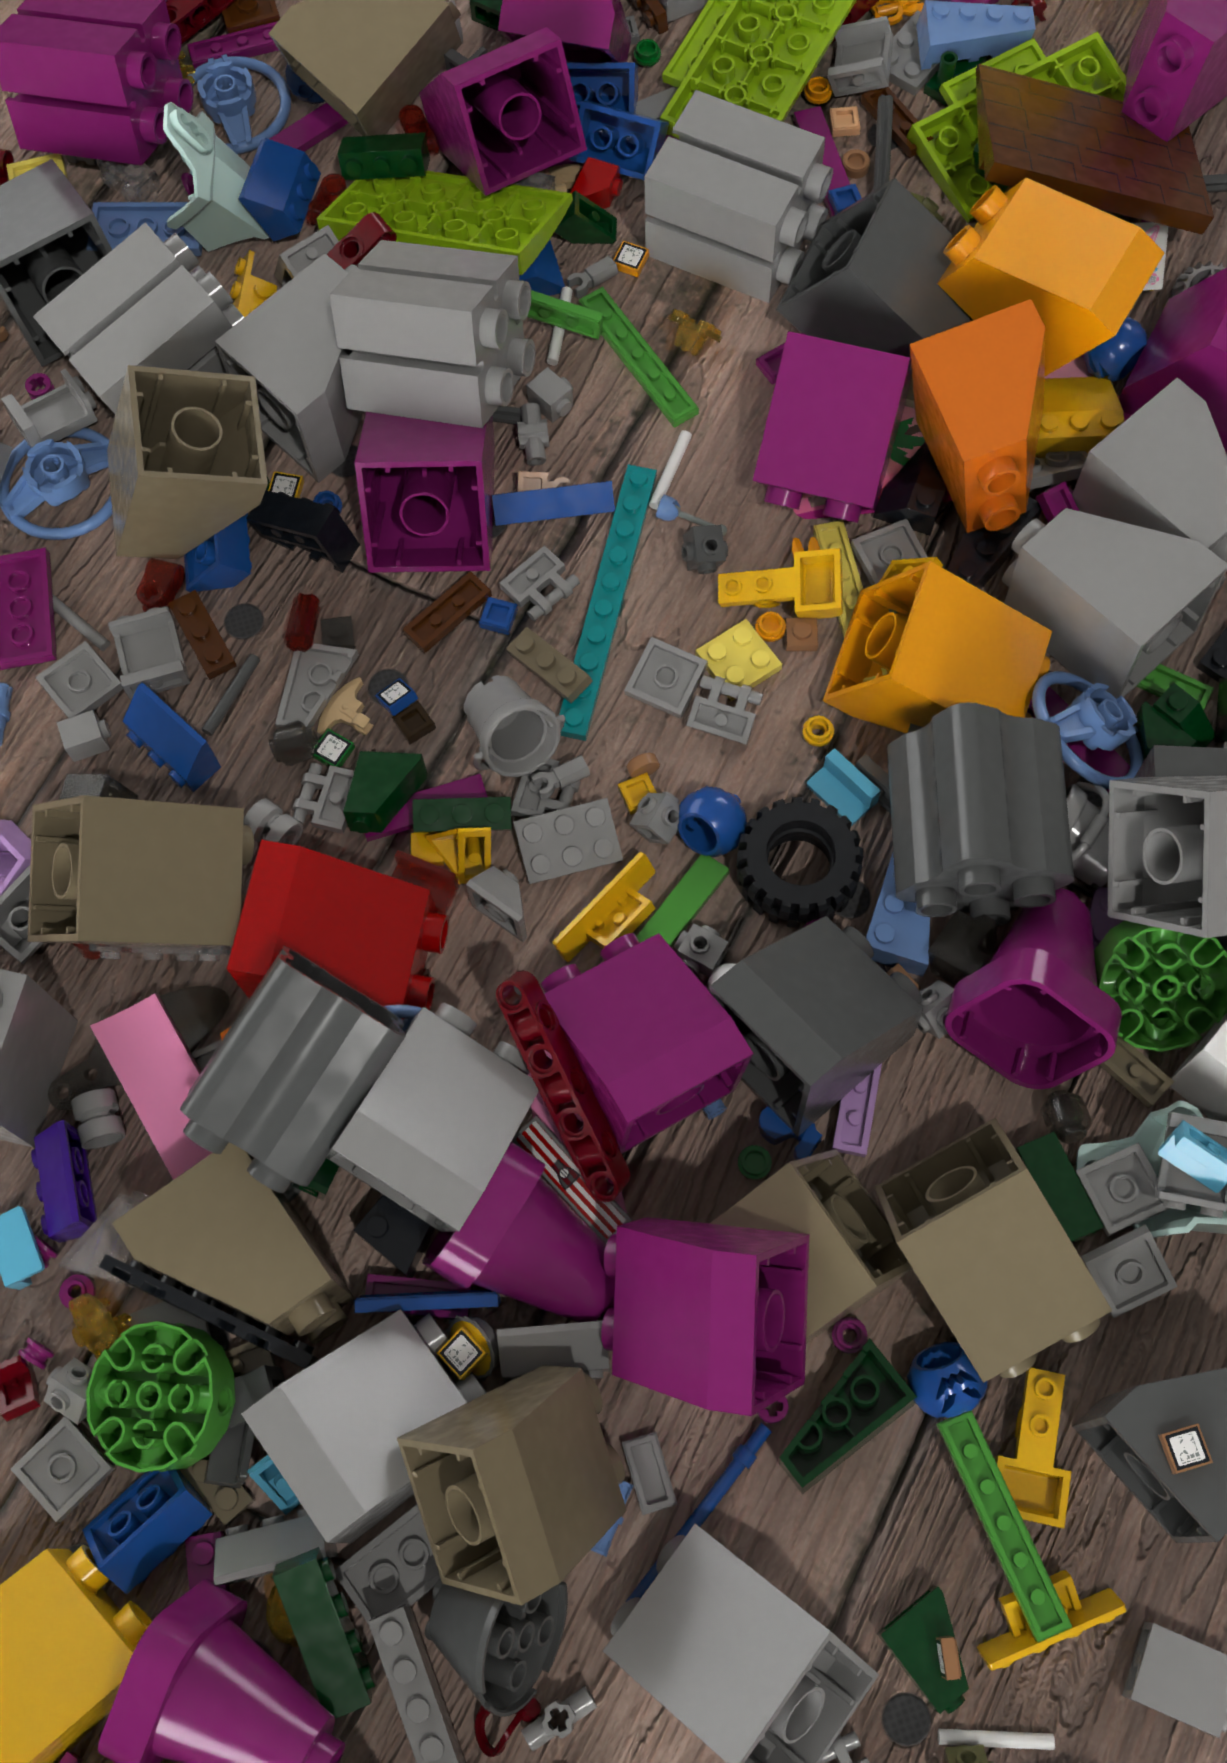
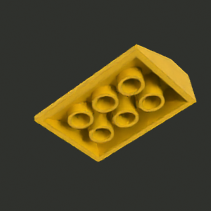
M1108 376L1100 379L1096 377L1044 379V408L1036 457L1045 458L1048 452L1086 451L1089 453L1094 446L1124 422L1122 406L1111 380L1107 378Z

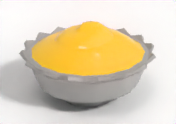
M456 1316L454 1320H449L450 1326L446 1329L448 1339L450 1340L461 1327H466L489 1352L485 1359L472 1371L477 1379L485 1381L488 1376L492 1375V1370L500 1358L497 1335L492 1327L479 1317Z

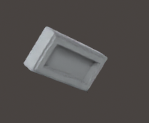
M653 1432L622 1442L642 1515L677 1505L657 1433Z

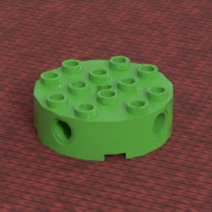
M1124 920L1110 929L1094 950L1097 986L1111 996L1120 1006L1122 1018L1118 1035L1136 1048L1163 1052L1187 1047L1201 1039V1034L1209 1030L1215 1022L1219 1023L1227 1013V952L1216 937L1204 938Z
M164 1321L133 1325L121 1333V1337L115 1340L110 1349H105L94 1364L86 1390L87 1422L93 1436H98L101 1446L106 1450L105 1454L115 1465L139 1473L165 1472L189 1468L211 1454L228 1429L235 1405L233 1369L223 1347L205 1330L182 1323L172 1324Z

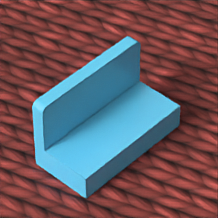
M835 748L825 756L824 766L806 784L827 806L832 805L837 808V815L840 818L847 816L852 822L851 826L878 803L881 792L876 785Z
M1183 1120L1159 1147L1158 1154L1215 1193H1219L1227 1184V1148Z
M17 1206L0 1215V1274L5 1287L21 1290L32 1284L30 1277L43 1271L45 1265L25 1209Z

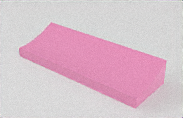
M154 993L133 1006L90 1025L172 1179L174 1180L210 1155L212 1152L197 1145L183 1132L190 1119L182 1113L180 1107L201 1071L160 996Z

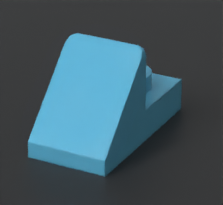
M269 1455L247 1470L249 1476L285 1515L301 1504Z

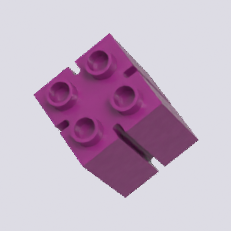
M25 0L17 8L18 14H11L0 25V85L2 91L18 93L15 98L8 97L5 101L20 149L143 165L157 146L164 144L168 139L163 130L164 105L172 102L188 113L192 109L194 98L192 84L188 79L182 77L179 59H177L181 51V33L176 24L170 23L165 0Z

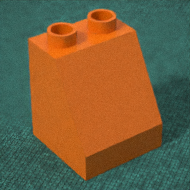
M1031 299L909 344L916 422L967 533L983 527L989 531L1005 529L1015 523L1020 514L1027 511L1044 408L1045 325Z

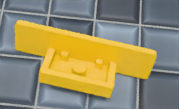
M249 250L244 258L239 257L234 270V274L238 275L237 281H234L230 291V297L234 301L232 304L244 317L277 292L278 287L275 284L251 275L255 252Z
M639 852L553 940L552 943L563 960L570 962L589 941L603 949L615 939L625 934L633 933L656 909L651 900L638 893L655 874V869L646 854Z
M1065 1569L1049 1577L1072 1624L1071 1628L1041 1642H1036L1012 1592L998 1598L1009 1632L979 1644L977 1649L990 1670L1006 1668L1012 1665L1014 1661L1032 1653H1040L1046 1650L1048 1646L1059 1641L1077 1637L1082 1631L1093 1626L1111 1622L1116 1616L1127 1611L1125 1604L1111 1588L1079 1600L1072 1577Z

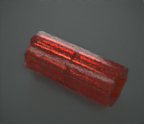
M300 593L293 600L285 634L286 646L293 652H306L313 645L320 613V600L313 594Z

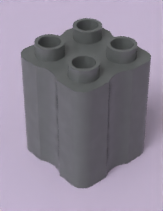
M967 702L946 708L933 716L925 727L906 733L888 744L887 759L896 898L916 903V913L918 915L942 917L951 915L958 910L969 913L970 923L974 926H1001L1011 921V910L1017 907L1035 908L1050 905L1056 901L1055 890L1074 881L1060 727L1057 724L1036 718L1014 717L1001 712L997 708Z
M284 946L182 1103L180 1110L190 1119L183 1130L184 1134L197 1145L215 1154H221L229 1142L254 1157L247 1168L249 1174L274 1191L284 1193L291 1182L308 1187L329 1155L330 1149L406 1037L405 1032L402 1030L404 1027L403 1020L306 957Z

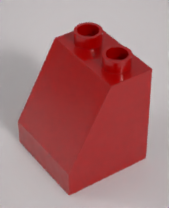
M261 840L227 970L250 999L282 948L286 946L382 1006L411 1005L420 1008L425 1007L430 1011L434 997L435 979L434 977L423 976L428 952L443 953L449 929V916L437 913L429 889L302 846Z

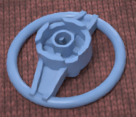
M227 54L221 55L222 58L215 60L214 58H209L208 62L195 68L185 79L191 82L192 87L196 83L198 84V93L205 111L212 117L215 123L222 124L230 142L225 144L236 154L253 151L258 148L261 139H270L278 134L286 124L291 110V95L288 85L278 71L257 59L241 56L228 57ZM248 69L268 77L275 84L280 95V108L276 118L268 128L255 137H252L249 116L255 113L256 90Z
M83 428L67 437L80 438L92 443L73 445L69 441L66 444L54 442L53 439H47L37 443L32 448L26 440L19 443L11 451L0 483V507L7 519L22 532L46 540L75 538L102 525L112 515L111 495L96 514L73 526L47 528L35 525L24 519V517L43 501H47L51 506H59L86 490L90 486L88 475L108 467L107 449L110 440L95 430ZM27 454L28 459L25 463V468L22 467L23 475L9 493L12 473L18 462Z
M1054 671L1044 674L1034 686L1032 706L1036 719L1052 722L1060 727L1063 761L1081 777L1105 789H1109V780L1134 778L1144 759L1136 735L1139 731L1136 726L1133 727L1137 722V718L1125 698L1119 696L1116 699L1106 691L1109 688L1108 685L1101 683L1092 684L1084 678L1069 672ZM1063 684L1082 692L1066 710L1049 717L1045 700L1046 691L1049 686ZM1082 740L1086 747L1091 750H1096L1099 747L1107 751H1113L1123 743H1126L1130 755L1129 772L1123 777L1105 775L1082 761L1066 743Z

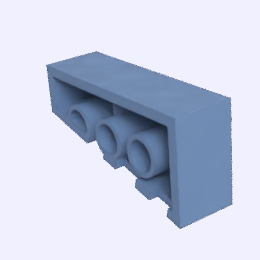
M925 0L916 24L921 70L930 69L932 64L940 63L941 55L947 51L956 53L958 60L968 59V62L979 61V58L982 56L990 55L994 58L1030 40L1036 29L1033 6Z
M892 852L866 939L872 946L874 956L871 959L874 962L894 967L899 963L906 972L923 977L929 965L930 917L918 915L916 913V903L896 898Z

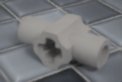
M526 403L521 406L522 422H517L520 450L525 449L528 465H542L546 462L545 447H550L547 419H541L539 404Z
M585 1685L564 1701H560L557 1698L549 1703L544 1709L545 1714L521 1729V1732L530 1749L535 1751L555 1736L562 1739L569 1735L574 1729V1723L598 1706ZM558 1708L559 1712L564 1709L567 1711L569 1716L565 1721L566 1728L561 1729L559 1724L556 1727L551 1724L550 1720L554 1716L552 1709Z

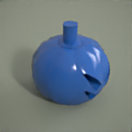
M1127 316L1116 336L1086 352L1083 358L1088 372L1099 379L1108 376L1107 378L1111 382L1120 381L1131 372L1148 341L1147 334L1140 323Z
M708 786L687 795L679 806L678 831L685 844L696 853L716 858L736 849L739 846L741 834L745 833V826L747 825L745 809L740 805V798L721 788Z
M943 1342L925 1348L915 1356L907 1373V1385L917 1396L915 1404L919 1406L920 1410L935 1418L956 1417L964 1412L971 1411L984 1398L988 1387V1381L983 1383L964 1350L957 1342Z

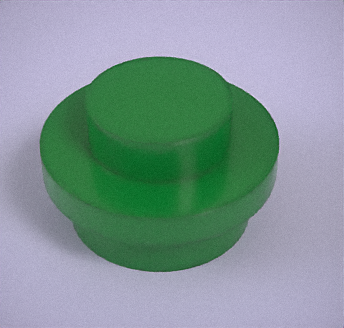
M652 39L639 41L634 49V59L642 66H653L661 58V50Z
M748 1146L739 1154L738 1169L747 1179L760 1180L767 1176L771 1170V1156L761 1146Z

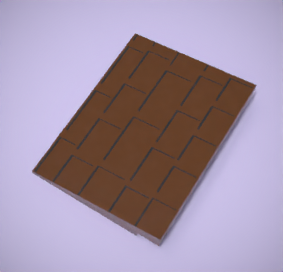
M978 64L976 68L979 169L985 171L986 181L1014 187L1023 179L1028 178L1098 209L1203 235L1214 219V214L1189 126L1166 142L1122 112L1123 101Z

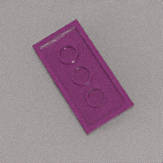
M45 547L0 556V670L57 660L50 553Z

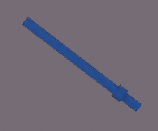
M760 1423L747 1442L737 1447L732 1454L734 1459L675 1537L678 1535L686 1536L694 1524H697L699 1527L702 1526L745 1467L749 1470L757 1459L755 1454L772 1433L769 1428ZM657 1560L625 1602L632 1598H641L659 1574L656 1569Z

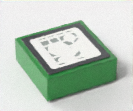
M328 728L310 754L312 758L328 767L332 765L341 768L356 747L353 742Z

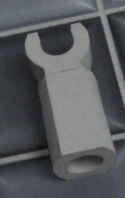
M607 256L584 269L583 273L569 275L567 278L568 287L580 285L575 288L576 297L581 298L588 293L589 288H595L618 274L617 265L610 256Z
M579 755L552 768V772H538L534 774L532 782L534 786L542 782L548 784L546 788L539 791L541 799H547L553 795L556 788L560 787L562 789L590 776V771L582 755Z

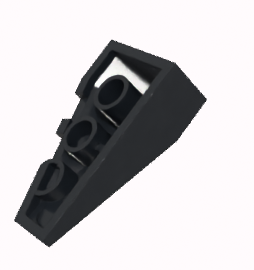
M926 441L883 489L873 518L891 524L907 519L913 531L931 536L947 488Z

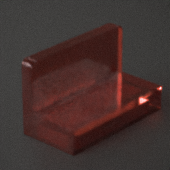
M397 850L394 855L397 866L391 877L429 889L437 911L446 915L460 887L456 874Z

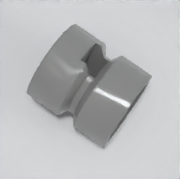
M267 798L255 803L244 817V825H248L252 829L254 841L256 842L267 840L296 845L303 832V825L289 814H283L282 809Z
M96 1089L82 1093L72 1099L71 1106L74 1119L82 1123L77 1131L83 1149L104 1148L116 1144L126 1137L122 1118L115 1115L119 1110V1105L113 1089Z

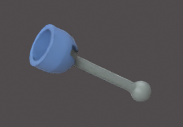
M665 494L656 512V517L665 521L675 520L679 516L701 526L715 525L681 511L678 501ZM720 524L722 527V534L723 536H725L727 534V527L723 524Z

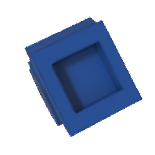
M769 1106L762 1110L759 1116L758 1128L760 1134L769 1143L777 1145L789 1138L798 1140L799 1144L795 1147L793 1153L795 1160L811 1156L821 1142L822 1134L816 1130L814 1123L797 1137Z

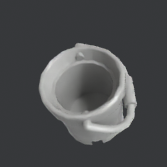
M492 676L493 681L485 685L480 681L467 694L464 703L467 721L473 728L480 743L479 752L474 755V767L477 770L491 769L502 776L519 777L530 774L545 765L557 749L561 738V730L565 723V716H556L549 707L531 698L516 681L508 676Z
M1077 782L1066 788L1074 877L1097 890L1098 886L1101 888L1108 881L1109 794L1105 788L1099 785ZM1084 791L1100 795L1102 798L1101 810L1087 800L1088 795Z

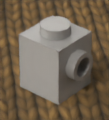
M548 367L526 385L528 402L539 404L541 414L552 423L560 416L567 415L574 405L573 387L570 382L564 377L560 378Z
M94 710L56 722L64 749L74 762L110 750L107 738L111 737L109 726L105 719L100 720Z

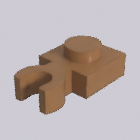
M518 471L517 492L557 487L561 482L569 483V479L557 477L553 481H548V472Z

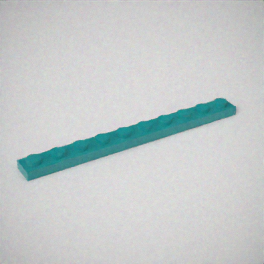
M627 465L574 659V664L585 671L593 682L572 703L565 698L563 699L559 715L565 716V723L561 730V736L583 741L587 740L648 512L649 502L656 482L657 470Z

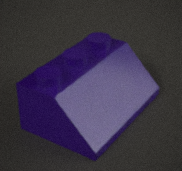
M65 1120L57 1121L34 1137L35 1149H32L31 1157L34 1167L39 1170L40 1181L36 1183V1191L39 1200L44 1204L45 1215L41 1216L43 1232L45 1235H48V1238L61 1243L100 1233L87 1149L81 1147L76 1128Z

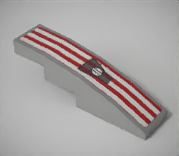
M537 1115L513 1137L512 1141L514 1144L545 1163L542 1173L544 1178L606 1244L611 1235L617 1234V1226L629 1223L632 1220L615 1200L601 1202L592 1196L566 1146Z

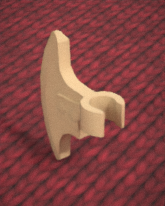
M563 164L548 168L550 173L548 183L553 186L554 191L567 193V189H572L584 164Z
M360 677L345 684L332 696L319 719L317 729L319 734L323 735L328 728L331 729L337 723L350 725L363 735H367L374 725L368 723L370 718L361 713L365 706L357 700V693L364 685Z

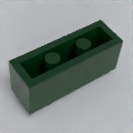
M426 132L343 137L337 153L343 181L426 176L430 162Z
M511 797L413 799L414 833H439L457 828L491 827V831H511L512 829Z
M1051 1132L1015 1149L1072 1243L1088 1237L1104 1227L1055 1132Z

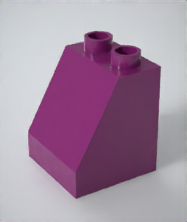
M502 0L498 31L510 43L547 27L561 38L565 58L568 62L621 63L628 60L631 33L620 0Z
M1150 0L1133 39L1122 112L1168 142L1227 96V0Z
M547 27L441 73L419 92L434 145L485 196L587 150L560 37Z
M1227 267L1168 300L1119 398L1123 412L1133 415L1178 377L1206 401L1226 454Z
M788 331L753 477L754 482L767 485L764 502L799 510L803 494L826 499L823 511L824 516L855 523L859 521L862 507L875 510L912 379L911 358Z
M366 412L354 463L368 573L490 571L493 545L492 494H494L495 454L493 415L483 428Z
M635 933L625 934L601 950L600 955L604 960L603 963L582 974L576 964H569L551 973L541 983L545 992L544 995L553 1008L559 1024L611 1127L621 1154L734 1092L754 1054L731 1016L659 933L641 943Z
M651 1217L617 1226V1234L610 1236L604 1251L605 1273L609 1278H615L614 1306L606 1311L601 1327L602 1345L605 1350L613 1351L612 1375L707 1410L753 1416L804 1385L810 1234Z

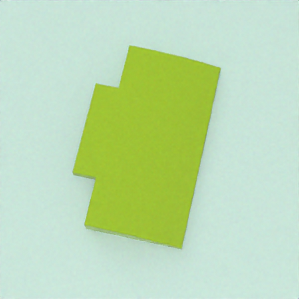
M708 0L662 73L664 83L678 88L660 116V120L669 122L667 134L679 139V135L673 133V127L695 90L784 122L857 0Z
M1098 31L1048 57L1044 55L1035 38H1032L982 63V65L1115 100H1124L1127 78ZM977 66L942 83L939 91L948 107L912 124L906 136L912 144L916 145L917 155L967 223L975 219L969 213L973 205L989 188L994 186L975 172L973 150L978 142ZM932 136L934 139L928 142L927 137Z
M427 170L426 176L355 180L316 219L319 230L329 225L338 241H340L364 216L371 212H376L396 233V242L518 256L519 275H523L552 237L572 203L573 197L572 193L516 184L508 185L485 196L466 176Z

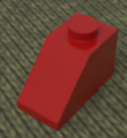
M588 157L570 193L577 191L603 209L610 207L614 197H618L622 190L623 180L620 179V167Z

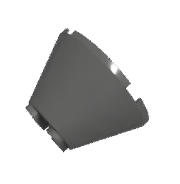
M439 1579L433 1589V1599L435 1601L430 1619L425 1627V1637L433 1641L488 1712L500 1717H507L517 1713L535 1696L537 1690L532 1687L542 1670L549 1673L557 1655L567 1616V1584L561 1582L520 1606L445 1585Z

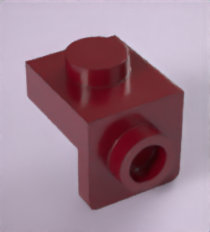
M19 1355L0 1363V1413L8 1422L41 1407L35 1372Z

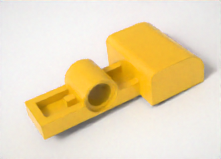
M840 548L794 552V567L718 574V604L720 607L753 605L758 608H773L779 606L780 602L795 601V613L798 618L821 619L837 617L843 614L842 551Z
M1031 1367L1026 1371L1022 1406L1019 1409L1016 1421L1015 1438L1017 1442L1015 1457L1013 1459L998 1455L994 1456V1459L1022 1519L1064 1529L1072 1471L1054 1468L1053 1466L1065 1375Z

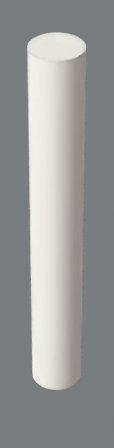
M563 287L560 299L571 303L573 290L570 287ZM557 326L553 328L547 363L552 366L558 364L565 329Z
M686 430L681 431L649 502V506L652 509L657 510L663 495L667 494L690 442L692 434Z
M938 1728L939 1745H984V1747L1055 1749L1053 1733Z

